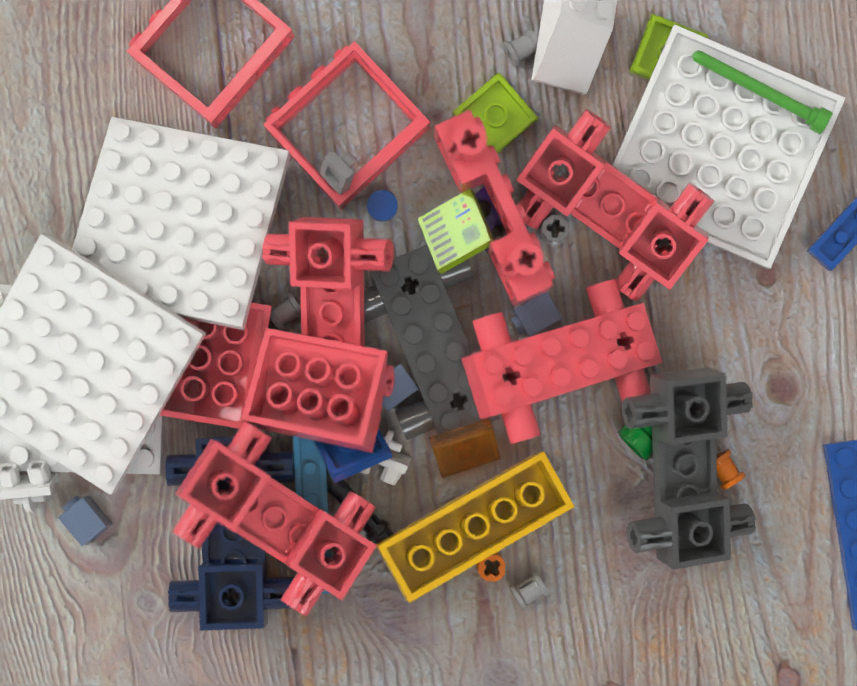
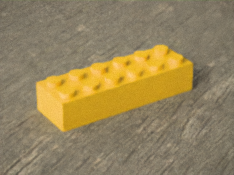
M544 451L536 452L375 545H377L376 548L403 597L410 603L575 506Z

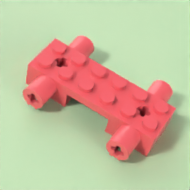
M586 109L569 133L555 124L516 179V181L528 188V191L519 203L526 213L527 221H525V224L529 227L538 229L551 210L556 208L567 217L569 214L573 215L618 247L619 254L630 261L616 279L618 289L630 299L638 302L654 280L670 290L701 251L709 238L708 233L698 227L697 224L715 201L700 188L689 183L670 207L594 152L612 127L598 115ZM554 165H566L568 167L566 171L569 172V175L564 173L561 176L556 175L557 168ZM668 238L671 246L667 247L664 245L662 248H658V239Z
M468 110L435 125L434 139L460 194L469 188L474 189L483 184L507 233L506 236L491 242L487 252L513 307L548 292L553 286L552 280L555 279V275L548 261L543 262V253L535 233H528L526 229V213L520 203L515 204L511 197V192L514 191L507 174L502 176L498 169L500 159L494 146H487L486 130L480 117L474 118L471 110Z
M301 217L289 222V234L268 233L262 244L264 262L267 265L290 266V286L300 287L301 335L365 347L364 270H391L394 260L392 241L390 239L363 238V219ZM392 365L386 366L383 396L389 397L393 392L395 373Z
M616 279L585 288L594 318L512 342L503 312L472 321L481 352L461 359L480 419L501 414L510 444L541 435L532 407L533 403L612 378L615 380L622 403L625 397L651 394L644 368L663 362L644 303L625 308ZM503 374L507 375L508 381L504 382L502 377Z
M244 422L228 448L213 439L210 440L175 494L190 505L172 532L200 549L217 521L233 532H236L298 572L280 600L307 617L324 590L343 600L377 545L361 536L360 532L376 507L352 491H349L333 517L315 507L254 466L272 438L251 424ZM228 477L226 483L230 484L229 488L226 491L221 489L217 493V481ZM327 549H331L334 552L331 559L329 557L325 558L324 553Z

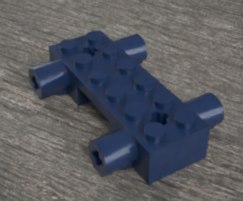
M234 437L195 438L196 454L167 455L165 463L167 485L180 486L211 439L228 448ZM293 451L263 452L254 465L279 483L294 482ZM228 477L217 481V493L221 489L226 491L229 488L230 484L226 483ZM218 521L202 544V564L198 566L199 580L170 581L168 607L170 612H199L200 631L264 629L268 624V609H293L280 599L294 577L267 578L266 552ZM232 588H235L236 592L240 593L241 597L236 600L237 602H233V598L227 596V592Z

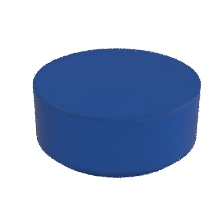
M378 190L368 198L367 210L374 220L386 222L396 215L398 203L396 197L391 192Z

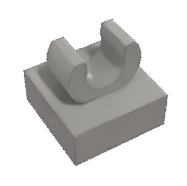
M332 151L324 157L319 174L339 195H342L349 190L356 171L353 166L359 161L351 153L340 158Z

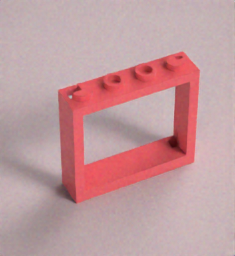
M169 0L170 2L163 10L159 9L151 16L149 20L150 25L144 32L137 33L129 43L130 48L127 50V53L134 61L216 129L295 38L293 30L258 0H240L275 30L212 104L206 107L145 55L191 1Z
M355 41L349 46L345 45L341 50L338 49L333 55L334 60L329 65L318 67L310 76L312 80L304 87L300 85L295 88L288 96L289 101L281 108L277 106L272 109V113L265 118L267 121L263 124L266 131L284 150L289 151L290 157L340 210L430 129V121ZM356 62L410 119L411 123L354 175L349 190L339 195L280 130Z

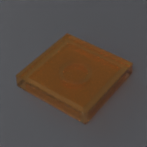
M490 418L429 437L442 478L501 459Z

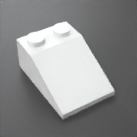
M544 0L531 80L586 95L613 30L617 0Z

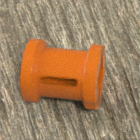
M729 449L716 455L717 477L721 482L720 488L722 490L732 487L746 477L743 471L740 472L731 459V451Z
M497 552L477 563V570L485 581L497 582L505 575L506 564ZM488 559L491 562L498 560L499 562L496 564L498 571L495 573L487 571L485 573V561Z

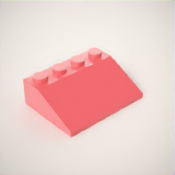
M251 303L244 330L183 318L204 331L206 335L160 416L240 429L244 423L241 418L265 330L269 328L272 306Z
M266 328L241 420L257 429L372 453L380 424L388 352Z

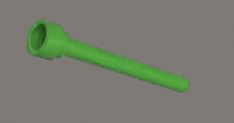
M700 50L695 51L692 55L693 61L805 119L809 129L818 134L824 131L832 117V111L822 106L820 109L815 106L810 108Z

